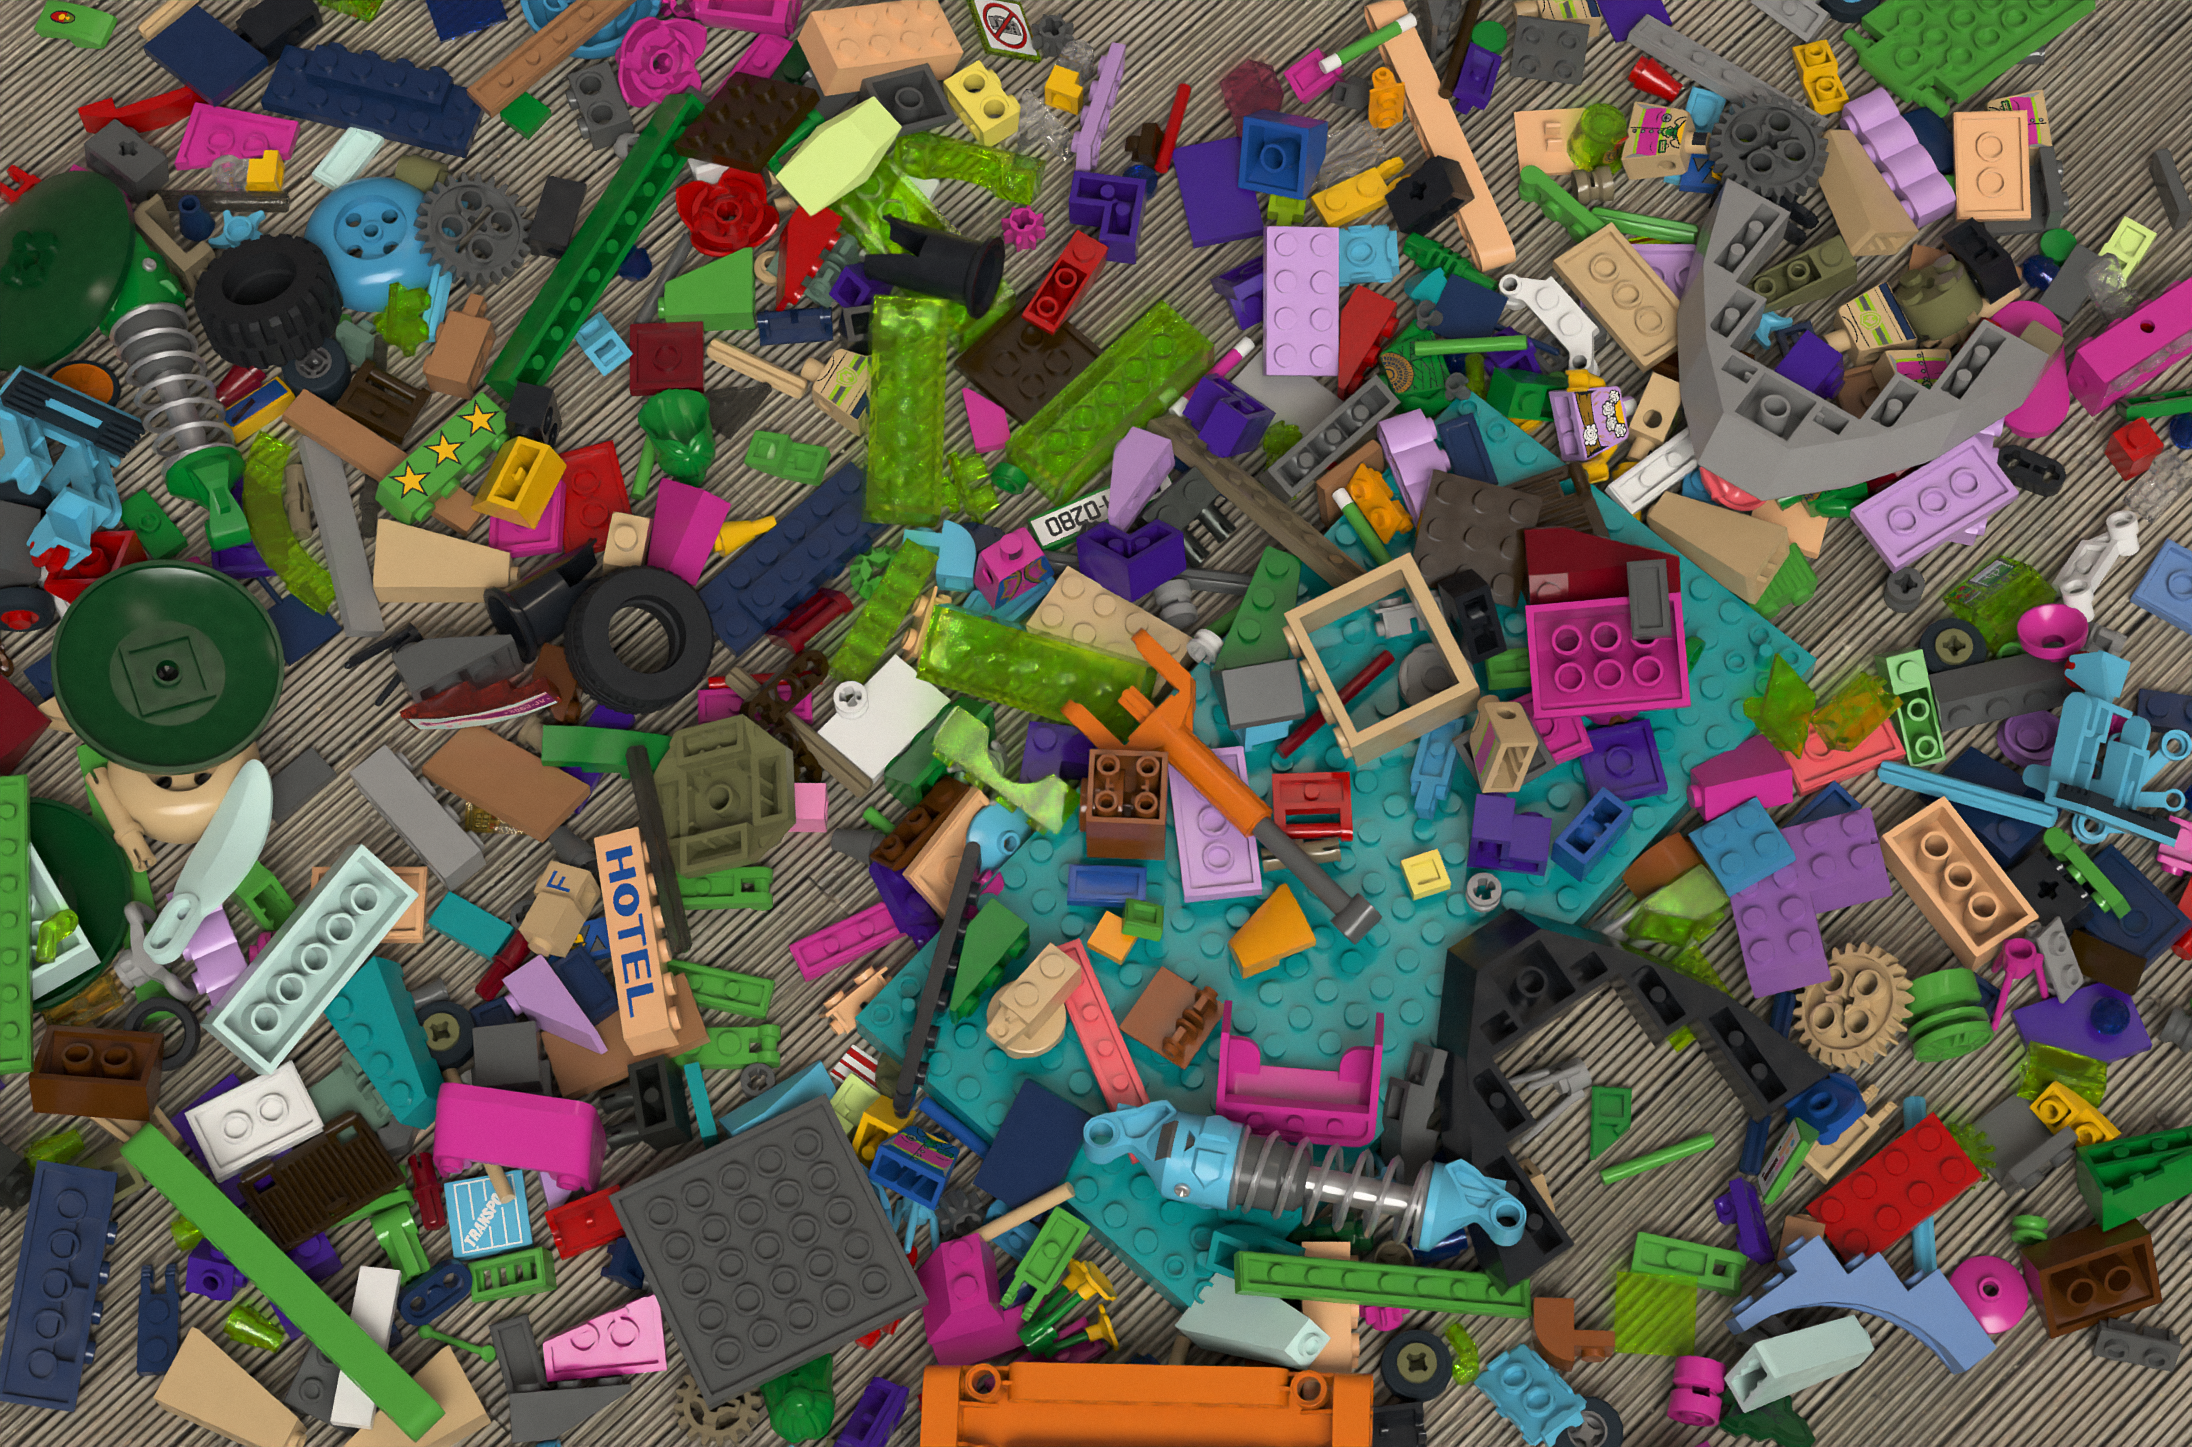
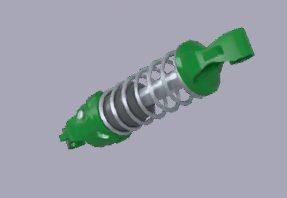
M136 232L134 254L127 279L113 307L99 325L100 330L104 336L110 338L113 345L118 347L116 352L117 359L127 363L129 369L124 377L126 382L136 387H142L133 400L136 407L152 410L145 417L143 427L147 431L160 434L151 447L153 452L164 457H170L161 469V474L169 494L177 499L194 502L210 512V518L204 520V527L209 545L214 553L250 543L251 535L246 516L230 492L242 477L246 465L239 448L233 446L235 437L232 429L224 425L226 414L223 406L214 401L217 391L214 383L205 377L207 366L204 359L196 354L198 349L197 340L194 335L187 331L189 320L185 312V294L178 277L170 273L164 256L150 251L142 236ZM193 360L199 365V375L191 374L194 366ZM132 373H135L138 381L133 380ZM185 379L197 381L188 389ZM201 383L207 386L209 391L208 398L191 397V394L198 389ZM149 389L157 390L161 403L144 404L141 401V397ZM194 403H204L205 405L197 412ZM211 406L216 409L219 416L217 422L200 420ZM165 410L171 426L152 427L150 420L159 412ZM203 426L215 428L206 435ZM219 430L225 432L228 439L227 443H209ZM174 434L180 449L172 451L160 450V442Z

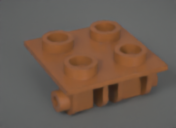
M1162 966L1121 1023L1119 1030L1185 1070L1222 1018L1224 1004L1216 1000L1218 993L1211 987L1205 986L1203 990H1200Z

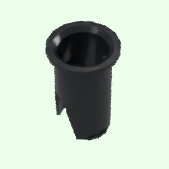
M890 213L883 215L882 219L890 223V240L914 255L907 253L866 254L864 275L867 280L879 281L965 306L968 315L973 319H980L988 312L996 297L1004 270L1005 246L1001 237L990 236L986 241L982 242L894 217Z
M589 538L587 542L503 590L495 586H490L484 590L485 607L499 635H512L523 663L531 664L534 662L537 656L536 650L564 633L566 629L565 622L568 620L567 616L571 612L575 601L592 584L602 578L597 577L581 581L597 564L593 551V545L597 542L596 538Z

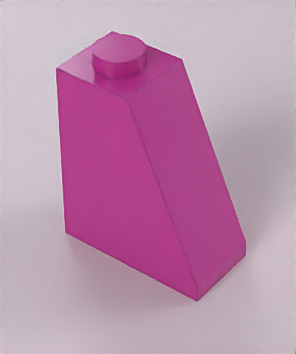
M662 478L658 489L647 566L651 565L656 568H664L665 571L669 570L673 572V575L677 574L682 580L685 579L689 585L696 586L731 504L703 489Z
M1763 734L1756 735L1741 743L1734 750L1725 751L1690 770L1691 785L1687 786V799L1691 808H1696L1705 821L1714 820L1755 797L1758 798L1764 809L1793 802L1792 768Z

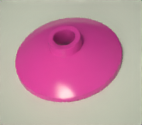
M1994 1256L1970 1258L1956 1268L1949 1280V1283L1987 1334H1998L2011 1329L2021 1320L2026 1311L2028 1289L2025 1280L2012 1264ZM1985 1285H1992L1995 1287L1997 1295L1993 1297L1987 1296L1983 1291V1287Z

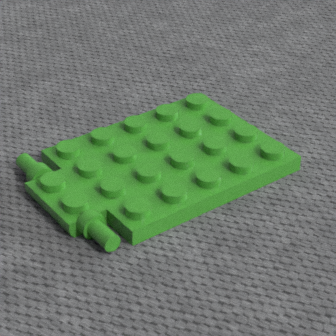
M1886 0L1861 18L1862 28L1878 40L1877 43L1872 39H1865L1852 28L1844 33L1843 40L1857 51L1859 66L1905 103L1913 100L1920 107L1926 106L1942 118L1948 114L1950 106L1935 95L1936 91L1932 88L1933 85L1957 104L1961 103L2096 9L2095 0Z

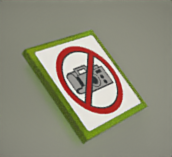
M966 0L985 54L1033 63H1040L1042 61L1038 49L1033 50L1032 48L1033 35L1021 2L1013 0Z

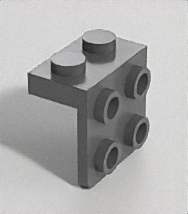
M2054 146L2039 147L2034 165L2029 166L2031 219L2029 221L1983 222L1984 229L1992 237L2046 233L2051 229L2060 227L2063 215L2069 211V198L2067 192H2062L2060 182L2063 180V164L2061 160H2056Z
M2020 1092L2011 1095L1965 1130L1961 1138L1963 1144L2010 1198L2022 1189L2028 1192L2045 1177L2042 1173L2054 1165L2057 1169L2071 1159L2075 1154L2072 1148L2078 1139L2077 1134L2069 1125L2054 1135L2029 1108L2032 1103Z

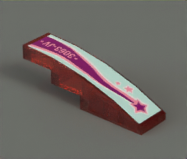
M546 676L520 688H517L507 678L482 690H478L469 681H466L400 711L402 719L416 730L459 729L489 725L528 715L562 702L563 699L559 688Z

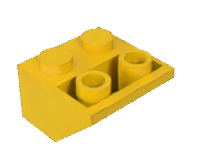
M521 436L515 437L503 443L471 508L474 511L535 530L567 465L550 445Z

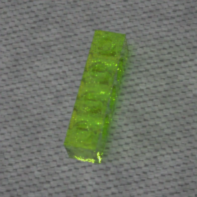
M908 538L905 540L831 662L828 672L830 676L842 683L855 681L864 686L939 560L937 555Z

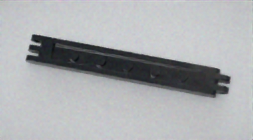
M974 841L967 843L964 849L898 1079L893 1109L895 1116L899 1119H905L909 1116L918 1086H925L927 1083L930 1063L926 1062L929 1049L935 1050L939 1041L941 1027L936 1026L939 1013L946 1014L949 1006L951 990H946L950 976L955 978L957 976L961 954L956 953L960 941L965 939L967 926L971 922V919L967 918L970 905L977 906L980 897L981 883H977V879L982 865L981 848Z

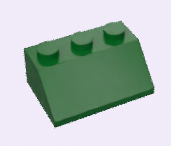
M963 696L954 704L948 703L938 713L936 722L928 730H921L913 738L910 744L911 748L902 757L896 756L888 763L883 775L886 790L910 811L913 810L945 775L954 777L956 772H947V766L970 760L971 758H977L981 752L991 745L992 741L997 739L994 709L986 703Z

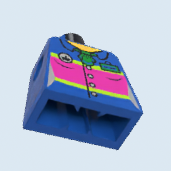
M909 1126L879 1145L868 1178L935 1211L948 1184L960 1150L950 1144L949 1139L942 1133L930 1134L916 1126Z

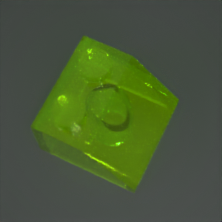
M1700 864L1641 904L1626 933L1630 938L1682 948L1695 940L1698 944H1701L1717 931L1715 926L1726 917L1723 912L1731 899L1703 864Z

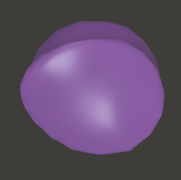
M2046 710L2010 717L2004 720L1998 728L1996 737L1998 747L2013 763L2023 768L2031 764L2051 766L2060 720Z

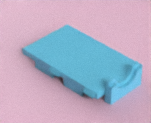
M1387 224L1374 225V228L1371 225L1349 226L1348 230H1345V228L1339 229V287L1370 282L1387 283L1391 282L1393 277L1400 274L1396 230L1389 231Z
M1520 1343L1510 1351V1354H1508L1507 1350L1486 1365L1488 1368L1487 1372L1483 1371L1473 1379L1475 1386L1497 1407L1495 1409L1502 1418H1508L1523 1434L1522 1438L1529 1445L1536 1446L1541 1441H1544L1546 1447H1552L1556 1444L1558 1435L1569 1426L1577 1427L1584 1422L1580 1412L1586 1408L1587 1401L1579 1393L1575 1395L1572 1388L1560 1377V1374L1553 1367L1549 1368L1548 1364L1525 1344Z

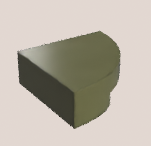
M884 1052L878 1060L875 1070V1082L880 1093L892 1099L896 1094L902 1066Z

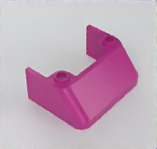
M1224 1001L1215 1115H1221L1230 1121L1244 1123L1245 1126L1249 1124L1254 1134L1269 1136L1277 1130L1282 1139L1287 1140V1142L1299 1143V1141L1308 1136L1312 1144L1333 1146L1338 1142L1340 1146L1362 1147L1372 1141L1376 1130L1383 1051L1384 1013L1376 1012L1373 1047L1354 1046L1347 1049L1341 1056L1339 1072L1260 1065L1261 1052L1258 1044L1245 1036L1230 1035L1233 1001Z
M442 1083L440 1085L436 1103L433 1161L442 1178H449L450 1173L460 1174L463 1169L471 1168L473 1162L546 1172L550 1178L556 1181L557 1187L570 1191H577L580 1187H583L587 1196L598 1191L608 1142L597 1109L594 1106L577 1100L459 1083Z

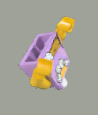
M1587 369L1565 370V375H1568L1569 387L1563 390L1549 391L1562 461H1586L1582 463V466L1588 473L1589 483L1606 481L1609 477L1606 463L1617 450L1618 443L1627 439L1629 430L1626 419L1634 416L1637 403L1632 396L1622 397L1618 386H1606L1603 378L1588 372Z

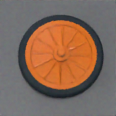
M69 361L57 366L46 376L113 407L117 405L120 398V384L116 375L106 366L94 361Z

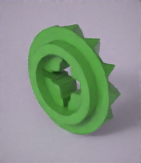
M887 544L883 548H875L871 545L865 554H859L853 564L850 565L852 587L862 598L869 601L886 602L892 600L905 590L909 582L910 570L908 563L900 551L896 552L890 549ZM870 565L879 569L887 566L886 574L889 580L882 576H877L875 579L872 578L873 570Z

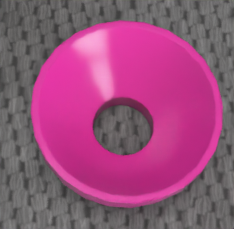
M2044 604L2028 610L2021 616L2017 624V635L2020 645L2030 655L2055 663L2064 661L2085 645L2088 636V622L2084 614L2076 608H2071L2064 604ZM2050 642H2059L2064 645L2058 648L2043 647Z

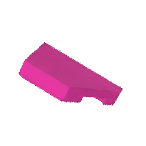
M963 388L962 396L976 454L1012 447V439L1004 408L969 388Z

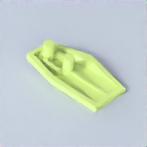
M873 96L817 126L776 175L775 179L805 212L812 217L867 182L902 129V126Z

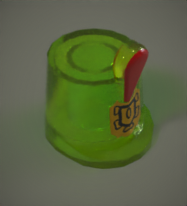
M1606 103L1590 105L1583 111L1567 140V153L1571 161L1579 169L1589 172L1594 171L1598 166L1609 165L1612 175H1615L1622 168L1621 158L1625 145L1624 142L1629 138V134L1626 131V119L1623 113L1616 107Z

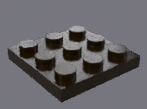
M736 71L673 145L680 156L759 174L821 99L814 88Z
M1029 291L954 362L955 370L994 403L1004 408L1007 414L1032 435L1036 436L1111 364V357L1067 320L1052 336L1022 319L1023 312L1035 295L1032 291Z
M1432 469L1411 550V555L1427 586L1439 590L1438 582L1472 568L1489 584L1496 605L1511 609L1517 608L1526 571L1524 528H1536L1543 497Z

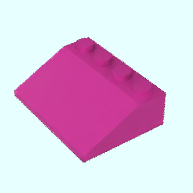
M1681 592L1668 593L1672 638L1632 640L1629 597L1525 606L1534 720L1691 707Z

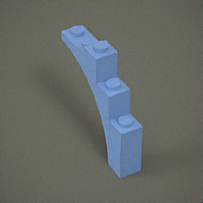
M1801 1235L1784 1247L1783 1250L1787 1255L1777 1262L1784 1274L1779 1272L1763 1283L1762 1287L1765 1292L1756 1299L1748 1295L1730 1308L1734 1315L1724 1322L1731 1333L1736 1335L1770 1316L1787 1310L1816 1306L1853 1309L1880 1317L1906 1330L1931 1349L1953 1375L1967 1371L1997 1348L1939 1268L1927 1273L1921 1268L1906 1278L1902 1284L1880 1252L1868 1256L1860 1252L1842 1267L1819 1235L1808 1240Z

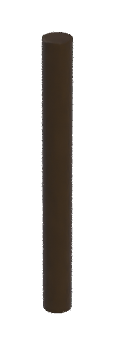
M1483 0L1467 1L1438 91L1439 96L1443 99H1450L1453 95Z

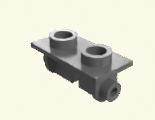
M2108 1317L2107 1321L2099 1319L2096 1330L2098 1338L2092 1355L2173 1372L2182 1348L2180 1336L2173 1335V1330L2143 1326L2142 1335L2135 1334L2136 1324L2115 1320L2111 1317Z

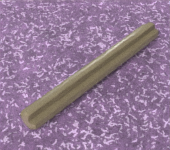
M739 666L733 667L725 676L726 685L744 700L761 686L758 681ZM756 707L757 711L761 714L763 712L762 707ZM790 710L785 715L806 744L807 749L817 759L818 764L858 798L864 797L871 790L872 779Z

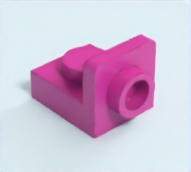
M1319 48L1284 72L1297 97L1304 104H1307L1335 84L1336 80L1345 82L1341 75L1345 71L1343 65L1327 74L1321 71L1319 61L1327 58L1328 55Z
M2169 814L2168 820L2180 824V831L2174 847L2159 843L2154 859L2162 862L2161 870L2183 877L2185 870L2192 872V822Z

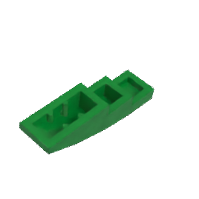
M543 725L541 762L543 766L581 767L582 773H621L622 779H652L660 761L670 749L669 743L672 737L620 729Z

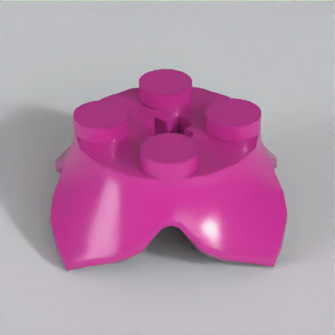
M648 16L637 20L628 29L621 46L615 53V60L619 64L618 83L625 102L642 108L647 107L651 102L661 104L666 95L684 94L690 86L701 92V76L695 68V60L704 53L706 48L707 28L686 18L659 20L656 17ZM658 55L656 59L659 64L655 67L653 66V61Z

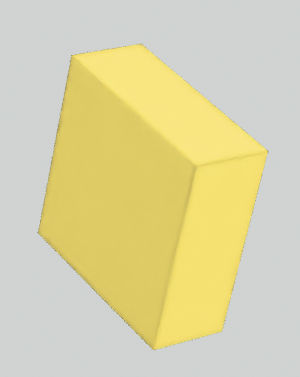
M1438 849L1401 860L1400 868L1413 901L1450 889L1451 882Z

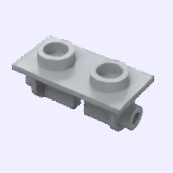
M1438 589L1432 590L1430 592L1447 623V616L1443 608L1442 599L1439 597ZM1401 597L1379 601V609L1370 611V615L1379 614L1380 621L1374 622L1377 637L1384 636L1385 639H1389L1390 637L1412 633L1410 618L1415 617L1418 631L1426 630L1413 603L1402 604Z
M2056 916L2046 927L2042 926L2040 922H2033L2027 925L2025 939L2034 944L2036 953L2044 955L2043 969L2048 991H2050L2051 995L2058 996L2059 1002L2063 1004L2085 981L2061 918Z

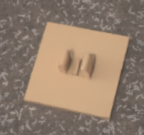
M1586 108L1518 111L1513 113L1519 175L1521 170L1529 165L1538 167L1548 176L1569 175L1572 170L1584 169L1587 172L1592 171Z

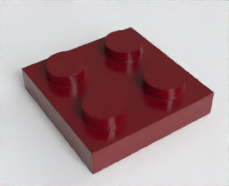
M703 321L630 324V350L633 353L630 356L629 390L631 396H652L667 389H689L702 394L705 393V328Z

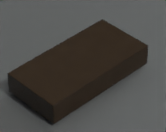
M2074 929L2070 945L2081 973L2125 994L2135 995L2148 958L2082 929Z

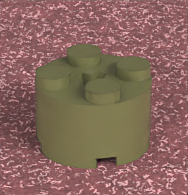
M1951 254L1941 256L1932 265L1920 271L1918 269L1910 270L1899 279L1902 286L1897 292L1896 300L1918 339L1923 340V335H1928L1931 341L1951 336L1969 324L1967 317L1973 311L1978 316L1983 308V300L1966 269Z

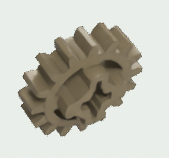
M688 1375L683 1377L688 1388L686 1390L676 1389V1396L683 1403L674 1405V1411L677 1415H685L677 1423L681 1430L690 1428L687 1433L689 1441L693 1442L700 1436L702 1447H709L712 1441L716 1442L718 1447H725V1441L731 1440L737 1447L740 1445L739 1434L743 1433L747 1436H752L753 1432L749 1423H760L761 1420L759 1413L753 1409L763 1406L761 1397L752 1396L759 1390L758 1387L743 1394L745 1404H742L740 1400L732 1399L725 1403L726 1407H719L717 1412H713L712 1409H708L694 1378ZM692 1407L704 1414L702 1426L693 1418ZM732 1422L735 1423V1424H733L732 1426H730V1427H728V1428H726V1429H722V1430H721L722 1427H724V1426H726V1425H728V1424H730V1423H732Z

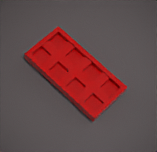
M1932 1112L1805 1208L1812 1217L1817 1219L1818 1223L1826 1224L1824 1233L1847 1262L1860 1252H1863L1865 1256L1876 1252L1882 1254L1984 1177L1941 1120Z

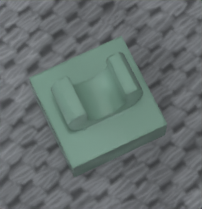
M363 319L357 326L344 320L336 327L335 340L344 349L348 361L359 368L366 358L373 361L375 336L371 335V333L376 330V325Z

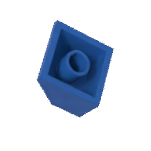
M1267 109L1244 116L1238 188L1305 200L1325 159L1328 121Z

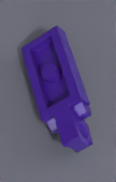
M873 862L868 871L899 933H906L909 937H912L918 951H920L940 931L938 921L930 905L902 875L907 867L894 872Z

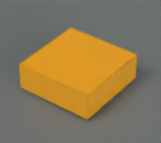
M1106 911L1089 938L1087 947L1122 965L1138 937L1122 934V918Z

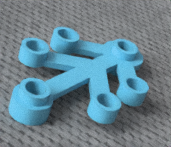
M2171 730L2160 737L2158 750L2149 758L2142 787L2169 761H2179L2190 754L2192 741L2187 733L2182 730ZM2121 733L2112 734L2108 739L2113 741L2116 737L2121 738ZM2170 739L2178 742L2179 750L2177 753H2171L2167 749V742ZM2096 760L2094 766L2097 768V775L2091 779L2099 780L2103 765L2100 761ZM2169 789L2164 792H2141L2137 807L2162 808L2166 812H2176L2184 807L2185 796L2178 789ZM2170 793L2175 794L2178 798V805L2175 808L2168 806L2166 798ZM2074 814L2072 818V832L2079 841L2085 844L2100 843L2109 833L2127 834L2096 822L2095 831L2091 833L2084 827V822L2087 818Z

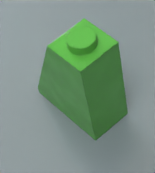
M743 248L665 282L664 297H658L659 319H665L666 323L703 321L705 331L756 329V276L754 272L755 259L753 248Z
M257 860L244 880L229 896L263 932L278 931L297 908L274 874Z

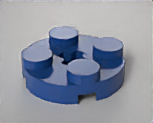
M1829 1073L1831 1079L1822 1080L1787 1104L1785 1107L1788 1113L1787 1116L1785 1115V1119L1788 1125L1793 1118L1798 1117L1819 1131L1820 1136L1816 1141L1820 1145H1830L1836 1142L1840 1134L1852 1126L1867 1110L1858 1085L1852 1077L1846 1074Z

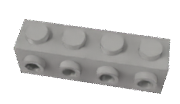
M385 744L349 772L353 783L446 889L452 892L486 865L482 854L485 846L472 830L467 833L462 830L458 825L461 822L459 816L447 803L442 807L434 799L437 793L424 777L420 780L415 778L410 772L413 770V766L400 751L394 754Z

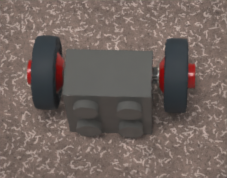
M17 482L0 484V630L11 632L35 631L50 625L54 619V601L52 596L42 590L28 588L41 578V568L35 567L32 564L31 548L27 546V541L34 528L47 514L45 510L53 501L50 491L40 485L33 494L28 495L20 492Z

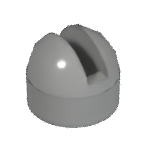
M626 132L617 136L613 149L618 158L626 159L629 154L627 147L632 149L640 134Z

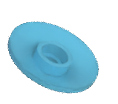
M997 802L995 806L989 804L982 808L971 821L965 846L971 841L977 842L980 845L982 865L979 874L988 868L992 872L1001 868L1031 837L1030 823L1024 812L1010 803Z

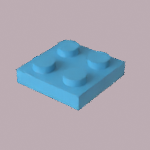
M1757 797L1689 833L1691 843L1728 898L1796 861L1794 851Z

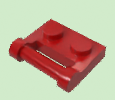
M1350 771L1272 774L1273 821L1291 839L1338 837L1341 842L1353 841ZM1339 814L1340 822L1286 824V815Z

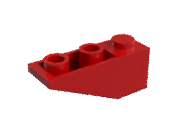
M799 205L783 229L779 239L776 311H784L788 303L796 306L807 287L801 284L806 275L812 279L815 277L824 263V260L819 257L824 248L831 252L842 235L836 229L843 220V217L826 207L810 217Z
M1077 230L1026 307L1021 318L1053 336L1087 295L1104 269L1109 247Z
M1359 284L1342 310L1340 319L1337 397L1344 402L1350 395H1353L1362 387L1363 380L1365 379L1362 375L1368 366L1373 368L1376 365L1379 355L1382 353L1381 344L1385 338L1391 339L1400 322L1396 318V302Z

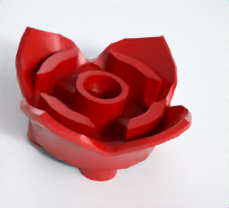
M728 168L722 173L715 184L697 180L690 181L676 188L677 212L691 232L690 241L692 246L704 255L725 257L743 248L752 247L754 249L766 242L779 227V212L774 206L767 203V187L760 172L755 174ZM730 216H734V217H735V219H733V220H731V221H724V220H723L724 218L727 219V220H729V217H730Z

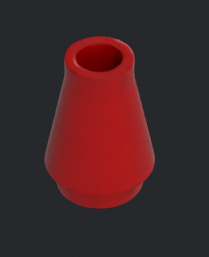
M1643 55L1627 78L1628 81L1634 84L1633 88L1665 99L1670 103L1674 101L1683 87V84L1673 78L1653 57L1648 59Z

